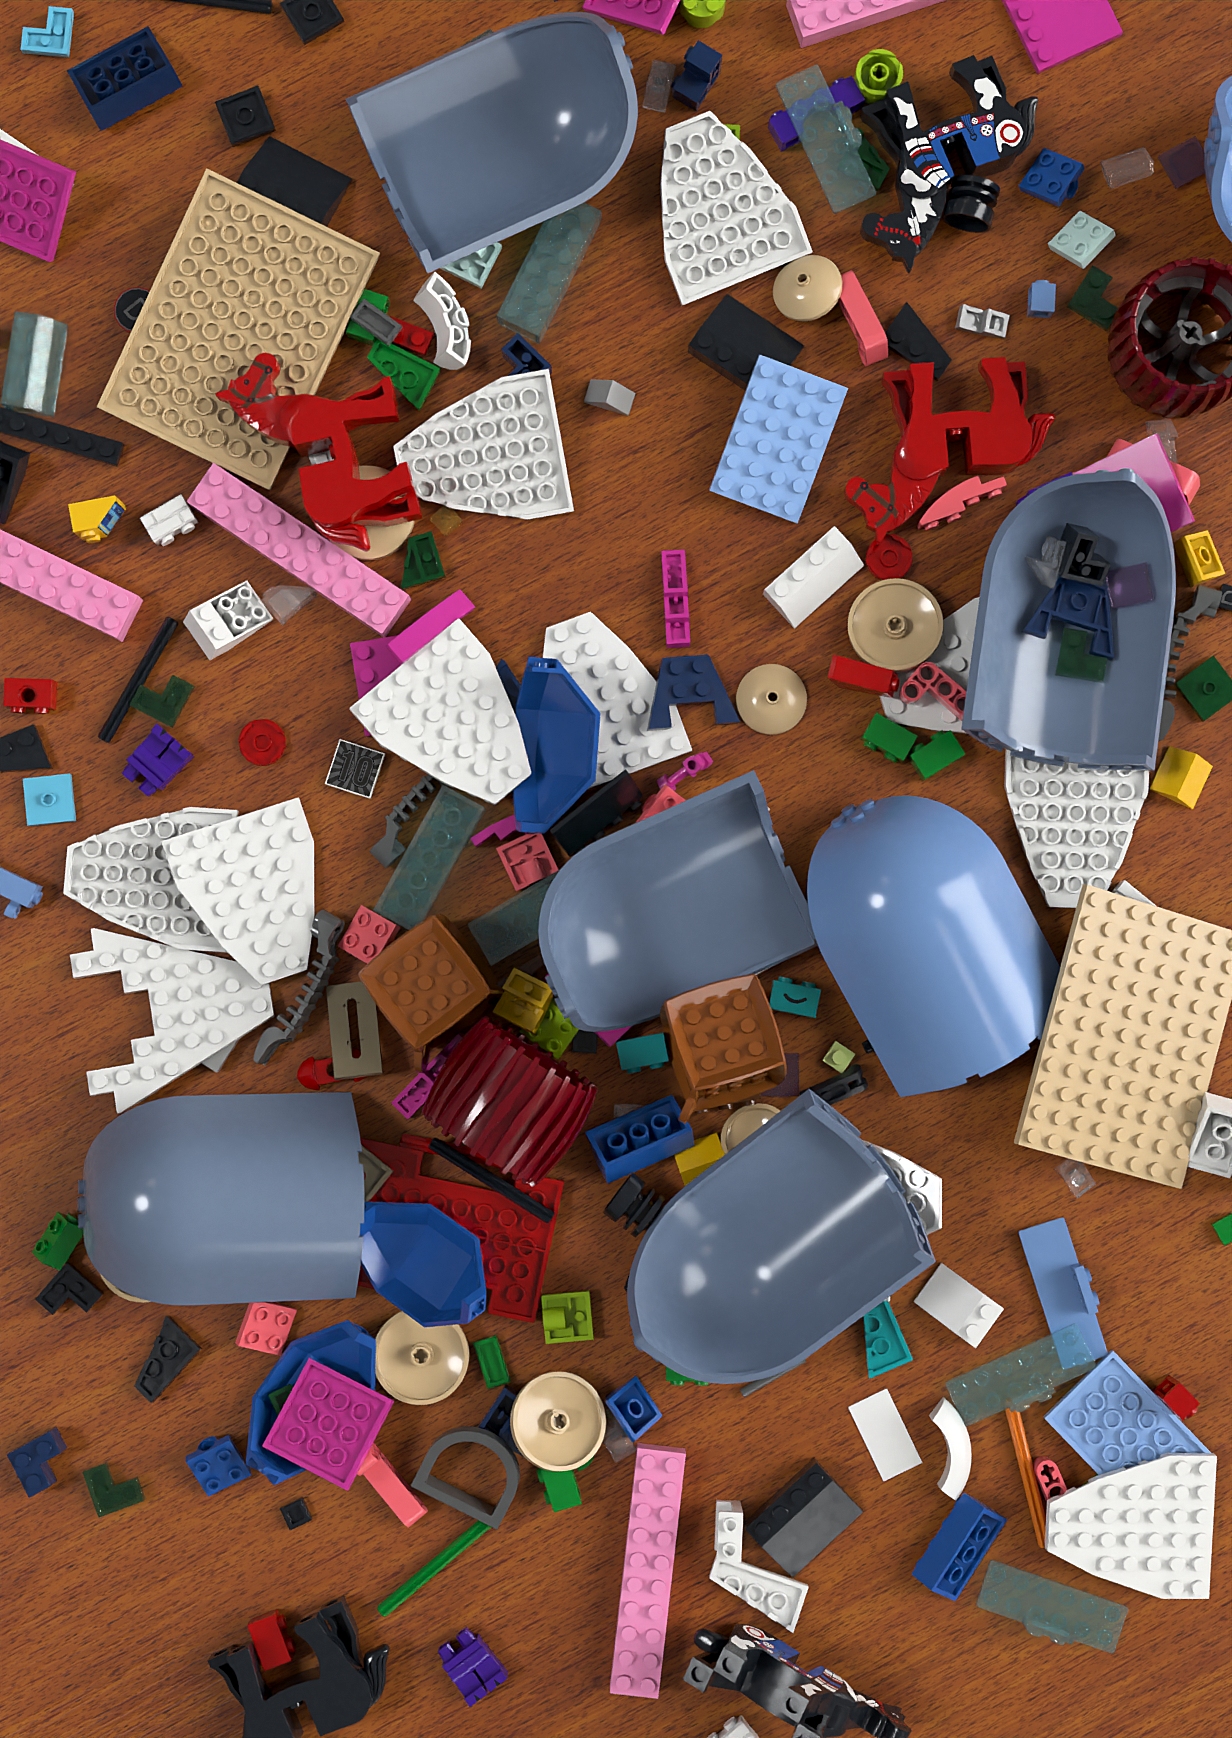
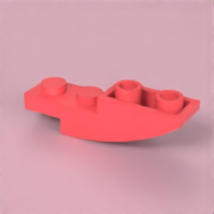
M976 476L953 487L926 511L917 524L918 530L923 528L926 531L932 530L939 526L938 523L945 520L948 523L955 522L961 519L960 515L965 512V503L968 507L979 503L980 498L985 496L991 499L1001 495L1002 490L1007 486L1004 476L981 484L979 476Z

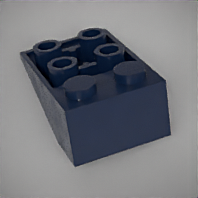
M505 1384L479 1423L478 1428L496 1434L515 1453L523 1456L513 1440L510 1427L512 1406L519 1392Z

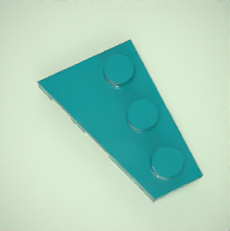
M881 1302L863 1316L869 1379L913 1360L889 1302Z

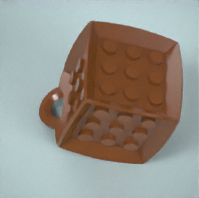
M435 914L407 931L381 951L359 972L362 983L376 1005L396 1031L415 1051L414 1066L417 1073H425L430 1052L433 1051V1048L457 1034L493 1005L488 1003L495 995L497 998H500L503 995L501 986L498 987L496 984L498 981L479 953L448 917L442 914Z
M748 974L712 982L665 1000L660 1010V1019L671 1062L686 1100L678 1121L686 1124L693 1111L737 1102L774 1088L783 1082L787 1074L783 1046L774 1015L757 975Z

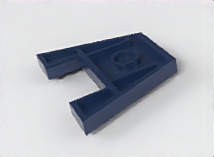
M1059 576L1022 632L1045 639L1051 618L1093 631L1089 654L1110 661L1113 660L1114 651L1108 586L1104 584L1103 586Z
M709 654L661 659L647 731L671 729L672 723L669 706L713 702L715 725L738 724L740 722Z

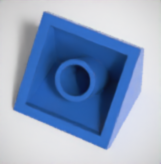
M634 1376L605 1396L606 1404L632 1442L636 1441L663 1416L637 1376Z

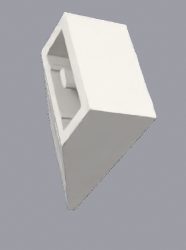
M245 581L191 609L183 623L208 659L212 660L271 622L273 617L248 581Z

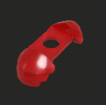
M352 1048V1057L358 1059L361 1056V1049ZM309 1057L300 1064L297 1071V1079L307 1089L320 1090L321 1084L340 1081L335 1080L327 1072V1067L330 1063H333V1058L315 1061L314 1057ZM368 1076L353 1078L354 1082H359Z

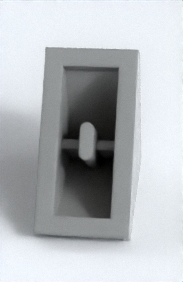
M591 379L584 403L629 416L635 393L614 380Z

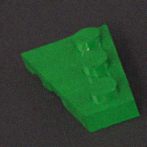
M376 339L367 356L368 361L384 377L390 376L394 387L420 412L441 369L393 344L388 347L378 339Z

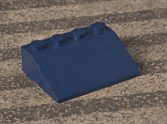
M149 26L67 70L100 131L113 126L122 119L133 115L135 112L183 87Z

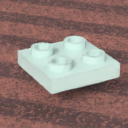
M1079 211L1048 243V246L1053 252L1084 269L1116 235L1114 229Z
M496 242L440 269L482 289L502 249V244Z

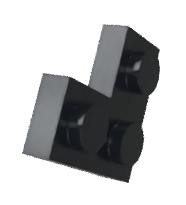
M67 1262L35 1300L54 1315L66 1300L71 1298L87 1313L102 1297L104 1292L70 1262Z

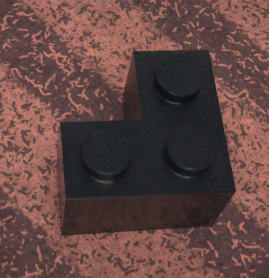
M1066 523L1050 568L1062 578L1103 586L1111 564L1101 555L1093 553L1099 540L1095 533L1087 527Z

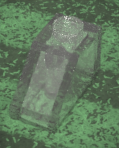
M278 585L275 588L272 586L263 594L264 598L260 601L283 625L318 594L312 587Z

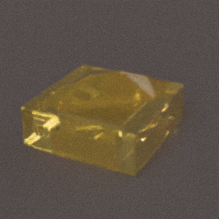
M446 505L429 518L445 537L463 522L455 511Z

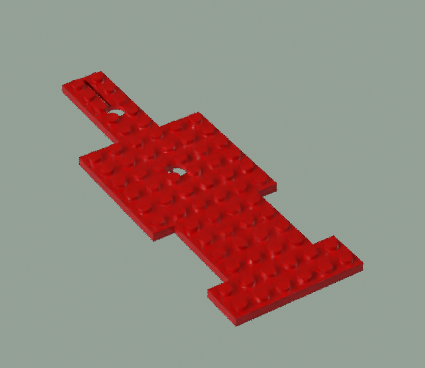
M360 1137L361 1144L394 1170L369 1202L431 1204L474 1234L480 1240L485 1285L487 1289H492L488 1314L535 1323L564 1181L545 1177L535 1186L523 1184V1178L515 1181L514 1187L554 1212L551 1221L545 1223L495 1190L420 1175L424 1151ZM360 1265L357 1286L374 1289L363 1267Z

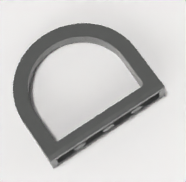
M456 1427L445 1431L433 1441L411 1487L498 1529L517 1491L520 1481V1468L513 1450L496 1434L478 1427ZM458 1442H476L490 1448L499 1456L506 1469L507 1485L496 1506H492L429 1474L437 1457L445 1448Z

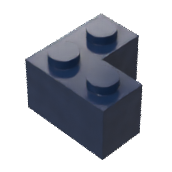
M699 40L694 47L690 46L684 56L686 62L683 68L685 70L681 76L677 75L671 85L673 88L672 97L694 111L698 110L721 73L722 54Z
M519 333L501 349L502 357L514 368L508 376L549 369L550 375L552 374V366Z
M57 1427L39 1435L7 1454L29 1498L57 1481L47 1460L60 1454L67 1448Z

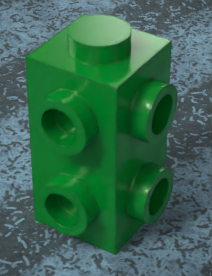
M57 1212L49 1222L46 1231L32 1251L42 1264L57 1270L62 1269L83 1236V1229L78 1228V1217L72 1213L65 1215Z

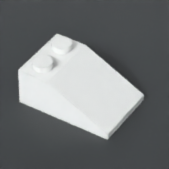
M1205 1092L1202 1099V1108L1199 1111L1195 1126L1196 1130L1189 1149L1188 1157L1190 1159L1187 1167L1230 1178L1232 1175V1099Z
M943 1263L938 1266L913 1301L975 1348L1004 1310L1000 1305Z

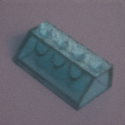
M15 311L1 398L2 406L15 412L54 417L68 329L67 324L39 314Z

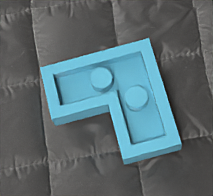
M49 6L46 29L23 27L22 53L69 58L74 18L73 9Z

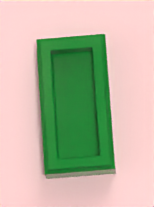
M497 1335L473 1342L487 1389L511 1382Z

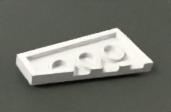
M715 1557L709 1574L711 1580L734 1595L739 1596L752 1607L759 1609L769 1618L786 1627L787 1630L792 1633L794 1632L809 1587L808 1584L742 1561L741 1563L718 1562Z

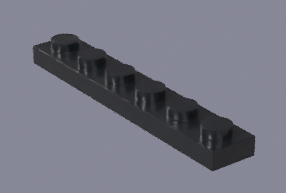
M0 407V433L118 467L124 447L122 442Z

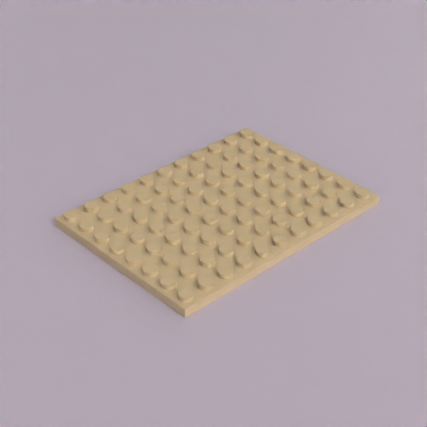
M206 168L97 408L271 490L291 447L274 442L258 433L238 416L230 404L220 401L215 393L228 390L231 379L235 380L245 375L255 357L266 352L272 354L280 365V374L274 380L276 396L298 394L315 396L380 253Z
M1083 884L1014 1143L1182 1189L1190 1159L1188 1157L1189 1149L1196 1130L1195 1126L1199 1111L1202 1108V1099L1209 1087L1232 999V930Z

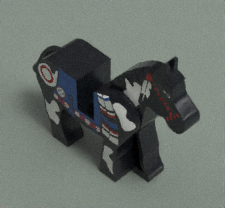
M972 55L951 65L950 77L970 97L973 113L945 120L923 132L919 124L909 82L886 90L884 99L862 107L860 113L862 122L876 133L880 144L896 163L895 190L901 212L892 213L886 217H882L877 213L867 214L863 219L860 234L865 241L884 247L892 257V261L903 262L907 273H910L912 270L914 258L924 250L932 238L944 209L947 191L954 177L946 155L956 149L966 175L984 178L1008 169L1014 163L1016 157L1026 150L1034 135L1038 97L1031 96L1018 101L1014 107L1006 101V87L993 56L977 61L975 56Z
M737 1624L730 1637L704 1628L697 1630L695 1633L694 1643L704 1653L692 1657L683 1680L703 1693L707 1691L708 1687L740 1691L771 1714L794 1726L791 1738L838 1737L845 1734L847 1730L862 1728L877 1738H909L912 1730L904 1723L905 1716L900 1713L902 1708L881 1703L868 1695L852 1689L845 1680L823 1666L808 1672L795 1665L800 1655L798 1651L758 1627L748 1624Z

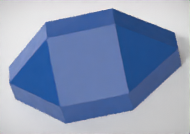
M528 657L515 705V715L519 723L531 775L512 791L515 826L519 832L545 833L596 781L601 713L558 659Z
M364 1202V1223H360V1235H363L361 1266L377 1293L424 1328L466 1324L485 1311L486 1285L478 1237L431 1204Z
M346 1320L296 1339L289 1344L252 1397L246 1466L260 1471L273 1485L307 1470L263 1447L277 1419V1414L268 1394L288 1384L294 1386L309 1358L375 1391L376 1340L365 1328Z

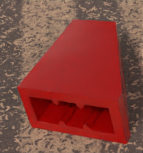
M837 655L832 657L827 677L839 688L893 698V694L898 691L900 679L893 670Z

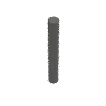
M804 1359L781 1373L749 1383L740 1389L743 1397H747L805 1363L806 1360Z

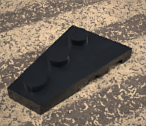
M906 302L885 332L888 348L911 364L934 362L933 379L938 381L952 359Z
M32 724L0 738V772L53 769L36 725Z
M170 1316L165 1317L164 1325L153 1343L154 1347L149 1358L146 1359L134 1385L150 1403L156 1401L202 1350Z

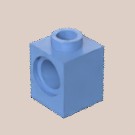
M1037 280L1031 284L1028 289L1027 317H1052L1055 312L1056 284H1051L1047 280Z

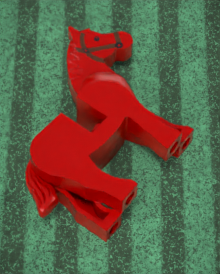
M265 352L255 357L245 375L235 380L231 379L228 390L215 393L220 401L230 404L238 416L258 433L279 444L295 447L301 457L330 450L331 457L334 460L299 468L304 507L317 530L329 540L353 546L367 552L371 546L367 529L364 526L379 525L389 527L423 519L408 463H399L391 472L382 477L370 480L360 479L357 454L349 434L350 431L361 425L400 422L396 407L398 404L394 385L390 376L382 378L374 387L357 392L342 401H334L310 394L276 396L274 380L280 374V365L272 354ZM406 494L405 496H403V497H401V498H399V499H394V498H396V497H398V496H401V495Z
M1005 357L982 358L980 360L978 371L984 378L990 392V409L988 413L980 411H954L932 415L934 362L910 364L908 370L883 373L881 377L882 386L887 390L891 398L892 412L901 433V439L892 455L889 485H869L863 478L853 477L847 482L844 489V497L847 502L855 506L863 514L866 523L865 528L875 532L877 545L882 542L887 532L900 527L918 511L930 495L937 479L943 477L949 467L947 442L960 441V438H963L966 475L1007 474L1036 456L1042 448L1046 434L1055 420V415L1053 413L1033 414L1028 420L1026 419L1024 409L1028 399L1025 361L1006 363Z

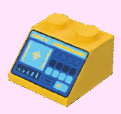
M115 495L68 504L73 532L87 543L100 542V538L107 537L126 510L125 505Z

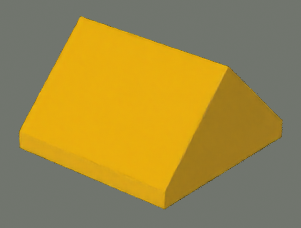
M1208 530L1184 536L1173 544L1190 587L1225 574Z
M1169 746L1149 789L1193 809L1213 766L1196 753Z
M717 1132L694 1140L695 1146L674 1155L685 1186L725 1155Z

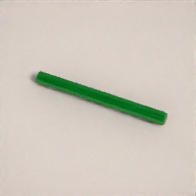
M479 1520L381 1602L377 1607L378 1612L383 1617L388 1616L489 1530L491 1526Z

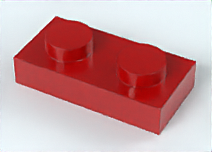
M390 316V318L403 327L392 344L425 357L434 333Z

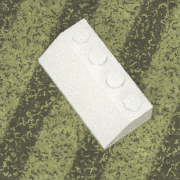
M834 526L765 588L763 595L795 629L857 573L864 564L851 543Z

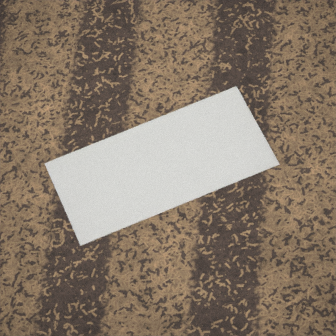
M887 1389L848 1407L883 1481L922 1463Z

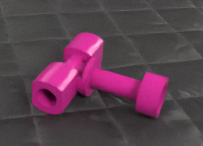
M707 751L690 756L683 761V768L670 777L666 774L657 779V784L660 789L665 784L675 791V784L689 774L695 777L696 772L710 767L713 760Z

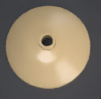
M819 255L802 256L789 262L779 272L773 286L774 302L779 311L789 319L795 321L818 319L828 313L839 300L842 292V277L836 265L829 259Z
M778 664L761 665L748 672L740 682L736 694L737 710L745 724L754 731L766 735L781 734L792 729L804 715L807 705L806 689L802 680L791 669ZM774 693L777 696V700L770 701L768 695Z
M757 1103L744 1106L735 1111L727 1119L722 1129L721 1146L724 1153L727 1154L779 1113L780 1110L768 1104Z

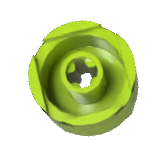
M680 0L679 11L691 26L707 28L723 16L726 0Z
M884 49L872 50L862 57L857 64L854 81L862 93L865 103L872 104L884 99L886 90L900 85L903 78V67L892 52Z

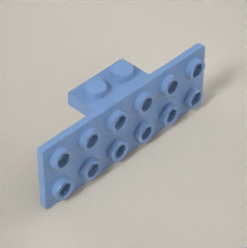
M1060 1217L1019 1230L1018 1234L1061 1367L1067 1369L1107 1356L1108 1351L1095 1315L1098 1312L1096 1305L1100 1304L1096 1292L1091 1291L1089 1282L1092 1281L1089 1269L1084 1268L1078 1262L1065 1219Z

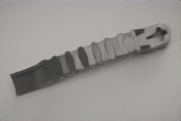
M1198 585L1195 589L1190 609L1184 613L1178 612L1174 615L1167 671L1175 673L1177 665L1169 664V660H1179L1180 657L1179 652L1173 651L1174 646L1184 647L1185 640L1178 639V634L1188 636L1190 629L1186 628L1187 623L1193 624L1199 614L1214 618L1221 601L1222 591ZM1166 676L1165 684L1173 686L1175 678ZM1165 689L1164 697L1175 699L1177 691ZM1163 700L1158 742L1162 741L1168 733L1175 716L1174 706L1167 700Z
M429 774L423 776L420 782L411 788V792L402 797V802L393 807V812L384 817L387 820L386 835L369 852L385 869L390 867L406 851V848L397 840L398 833L402 830L398 823L402 820L407 822L410 819V816L404 810L408 807L414 813L419 808L413 800L417 797L423 803L428 798L422 792L425 788L430 793L437 790L432 783L435 778ZM437 780L441 784V786L445 785L444 783Z
M324 909L315 916L311 928L312 936L318 939L316 951L323 956L321 961L315 959L312 963L319 970L317 973L310 971L307 974L308 978L313 980L312 985L308 983L302 985L301 988L307 992L305 997L302 995L296 996L295 1000L301 1004L299 1009L293 1005L288 1006L286 1009L294 1016L293 1019L290 1020L283 1013L277 1016V1019L287 1026L286 1030L270 1027L263 1032L253 1058L257 1064L267 1065L277 1047L285 1042L294 1041L296 1035L303 1031V1025L309 1021L311 1011L315 1010L317 1007L315 1004L323 996L322 991L324 987L329 984L328 979L335 971L333 968L336 962L340 961V958L337 957L335 943L345 923Z

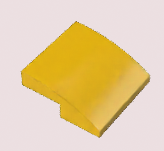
M514 968L502 987L504 993L494 1008L493 1013L535 1035L550 1005L553 992L548 984Z

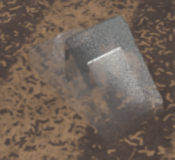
M653 60L650 75H648L643 108L666 112L676 69L675 64Z
M1172 420L1147 421L1148 437L1158 434L1168 459L1177 463L1175 440L1178 438V433Z
M1047 536L1046 542L1042 546L1041 559L1025 556L1040 584L1054 588L1066 541Z
M1066 1158L1054 1168L1076 1198H1079L1096 1185L1083 1162Z
M608 1409L605 1411L606 1430L602 1443L606 1445L614 1461L618 1462L637 1451L612 1411Z

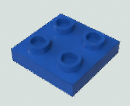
M1044 148L1019 184V189L1026 194L1059 207L1065 198L1071 199L1077 192L1078 178L1085 169L1084 165L1081 162Z
M229 1435L219 1440L214 1436H210L200 1442L197 1451L185 1456L187 1465L208 1497L251 1476L250 1467L246 1466L245 1459Z

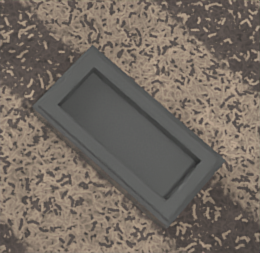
M365 299L361 301L350 316L353 322L388 347L403 328L402 325Z

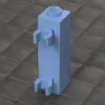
M0 867V895L11 900L5 909L4 915L16 919L22 905L29 908L38 905L43 895L41 892L43 887Z

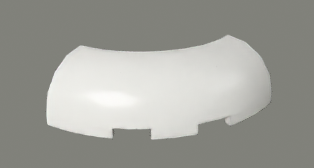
M434 272L423 284L413 301L427 314L436 333L437 353L433 363L449 370H458L465 366L470 353L471 340L469 339L467 328L469 321L465 309L460 307L454 297L456 295L454 290L441 276Z
M943 1397L929 1415L931 1420L940 1428L946 1441L948 1452L946 1466L937 1485L944 1493L957 1500L966 1485L970 1473L972 1459L971 1443L961 1416L951 1403Z

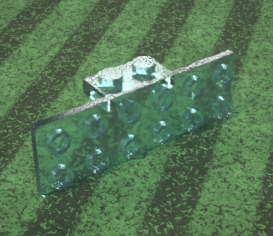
M814 65L777 82L776 88L833 213H839L874 197L876 191L858 154V149L862 145L861 133L852 124L850 109L847 106L845 107L842 101L835 103L819 66Z
M1074 1323L945 1382V1385L964 1425L969 1426L1007 1408L1011 1412L1016 1410L1018 1413L1030 1407L1029 1404L1037 1400L1039 1403L1044 1402L1052 1397V1393H1055L1053 1387L1095 1369L1097 1365L1077 1324Z
M990 1560L976 1602L979 1608L1022 1622L1025 1628L1028 1629L1027 1632L1037 1637H1041L1042 1634L1049 1636L1052 1642L1064 1645L1065 1642L1073 1644V1641H1077L1112 1654L1115 1652L1128 1612V1608L1125 1605L995 1560Z

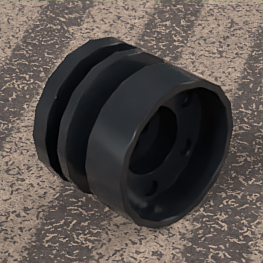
M958 175L953 177L949 191L951 200H948L942 219L946 224L958 230L973 233L989 231L994 217L992 208L997 205L1000 187L991 180L975 175Z
M632 1173L607 1204L603 1213L614 1222L618 1221L623 1215L627 1217L623 1229L627 1230L632 1223L636 1224L630 1233L636 1238L639 1233L650 1226L659 1214L665 1197L660 1194L654 1201L650 1200L656 1190L652 1188L645 1195L641 1193L645 1181Z

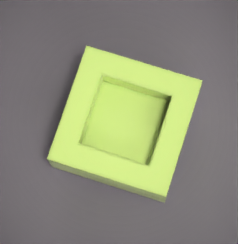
M834 1041L822 1061L838 1072L843 1073L855 1056V1053Z

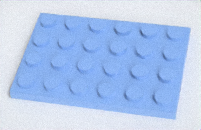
M758 355L709 491L798 523L848 388L768 357Z
M1110 1350L1107 1356L1103 1357L1043 1416L1098 1475L1122 1467L1127 1469L1139 1465L1138 1462L1146 1460L1148 1462L1160 1458V1455L1165 1453H1211L1113 1350Z

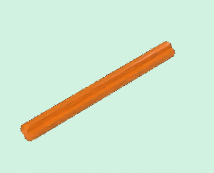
M1009 1405L1005 1407L1038 1545L1040 1548H1045L1046 1517L1019 1407L1017 1405Z

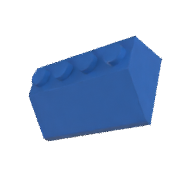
M673 1095L585 1132L597 1165L607 1184L695 1146L693 1131L688 1121L686 1124L678 1121L681 1109Z
M963 1492L962 1496L955 1502V1506L949 1516L942 1522L935 1538L930 1541L928 1549L922 1558L917 1561L912 1575L931 1591L956 1601L1007 1519L978 1499Z

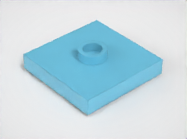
M72 774L23 779L27 826L76 821Z

